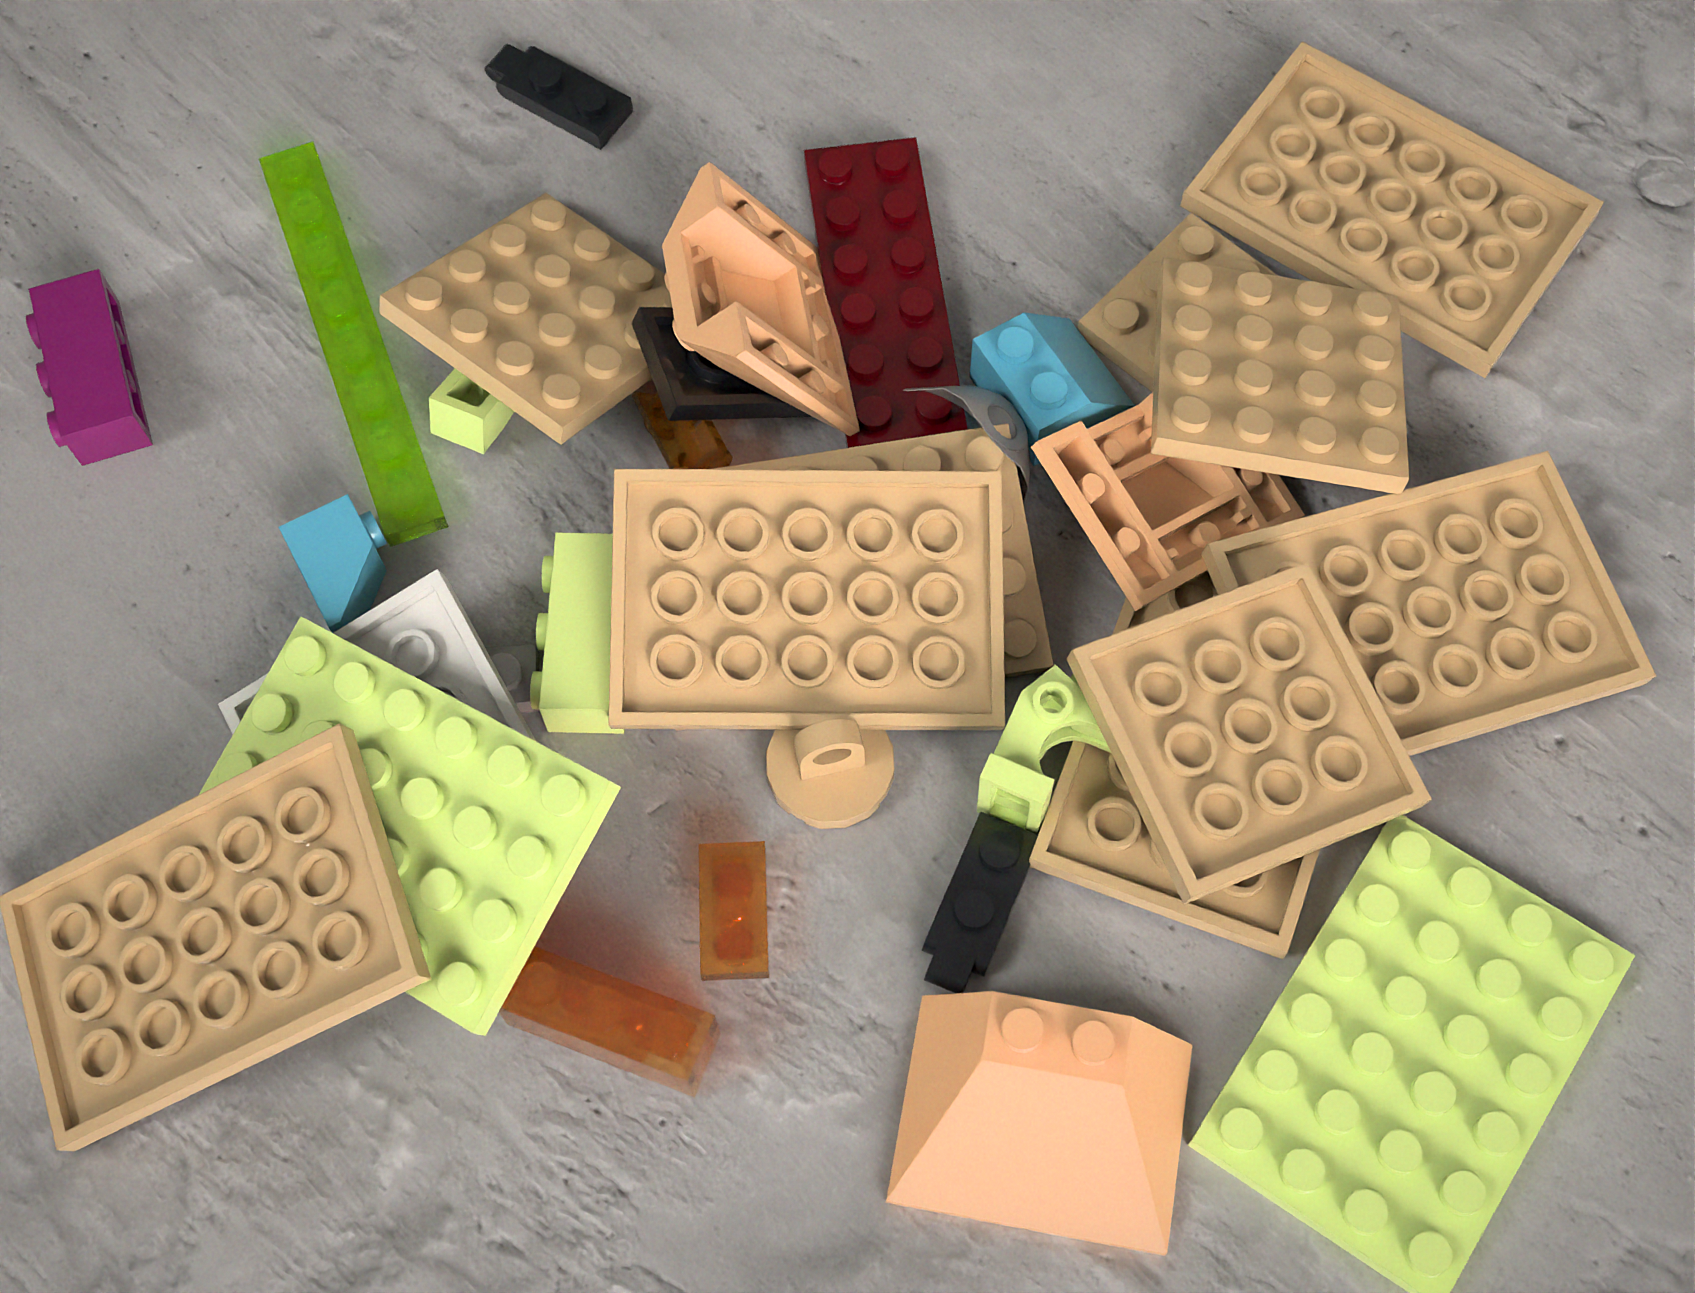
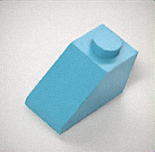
M347 494L279 526L332 633L371 610L387 571L376 549L386 545L387 542L370 510L358 515Z

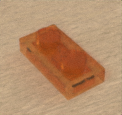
M765 841L698 844L700 976L702 981L770 978Z

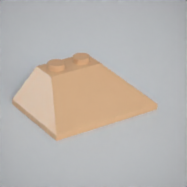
M711 162L700 168L662 244L667 272L664 280L671 296L674 314L672 328L676 338L684 348L692 352L696 351L727 372L848 436L854 435L860 429L839 335L824 290L818 247Z
M1153 392L1140 404L1088 429L1082 421H1079L1038 440L1031 446L1033 452L1135 611L1207 572L1208 569L1201 553L1208 543L1305 516L1278 474L1151 454Z
M995 991L923 995L886 1203L1166 1256L1192 1044L1128 1015Z

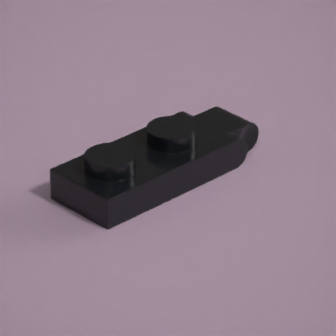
M505 44L485 67L486 74L497 83L496 89L505 99L600 150L633 113L631 97L534 46H529L523 52L510 44Z
M980 811L922 948L923 952L933 955L924 981L953 993H964L972 972L985 977L1030 870L1031 863H1029V859L1038 834Z

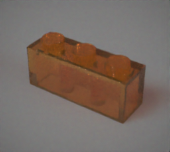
M535 946L499 1010L500 1015L509 1026L692 1097H695L721 1034L714 1014Z

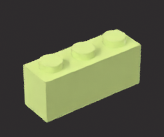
M555 532L553 556L545 555L543 558L542 589L544 593H550L548 613H539L537 616L536 644L539 651H544L542 671H533L531 676L530 702L533 710L540 711L548 732L624 734L625 729H611L609 727L613 534Z

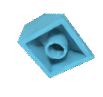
M1024 312L974 338L972 341L970 379L976 387L1000 394L1013 404L1026 427L1030 462L1033 466L1040 463L1031 448L1038 440L1079 421H1082L1088 429L1135 406L1070 318Z

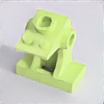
M1055 664L1021 691L994 754L990 753L980 775L977 802L978 813L981 811L1039 834L1049 807L1054 779L1045 776L1041 769L1040 760L1047 749L1060 742L1076 740L1111 753L1074 674L1068 677Z

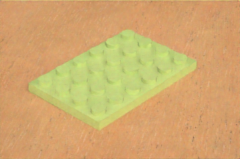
M300 617L199 795L337 724L352 729L431 976L430 980L405 992L471 1033L486 1036L621 787L315 623Z
M1401 815L1391 819L1381 829L1188 1146L1407 1292L1450 1293L1635 955L1406 816Z

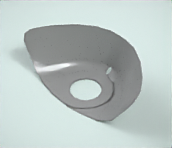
M967 385L907 388L903 390H921L944 397L973 416L983 427L990 439L1016 464L1024 504L1030 480L1028 437L1024 421L1018 415L1012 403L1000 394L981 387ZM1008 423L1011 439L1001 435L994 425Z

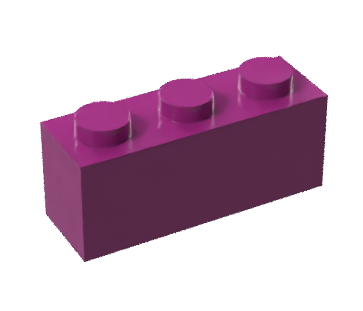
M100 269L29 288L33 313L26 315V324L35 346L42 350L44 361L36 363V371L45 394L49 398L52 397L54 411L47 412L46 417L51 435L57 446L63 447L67 445L82 466L152 446L151 434L120 303Z

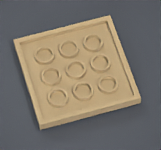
M544 193L381 294L379 314L562 445L652 379L631 322L639 307H672L670 292L665 284V274L548 193Z
M1163 257L1157 278L1151 454L1401 495L1409 480L1399 296Z
M1308 562L1072 649L1067 657L1068 664L1183 904L1421 808L1432 800Z

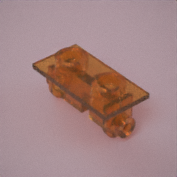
M658 392L656 394L633 393L632 398L644 419V425L653 436L669 469H714L730 466L733 460L732 454L726 448L713 421L703 420L696 428L694 425L698 420L668 421Z

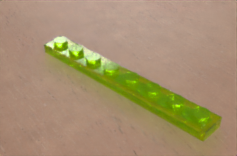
M312 141L258 158L384 535L390 547L448 528L444 511L314 142Z

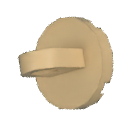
M851 719L825 720L802 730L775 729L766 750L767 781L778 805L789 815L791 813L796 818L804 820V824L818 829L847 828L869 818L880 807V802L886 797L888 790H890L894 780L893 745L885 730H860L857 722Z

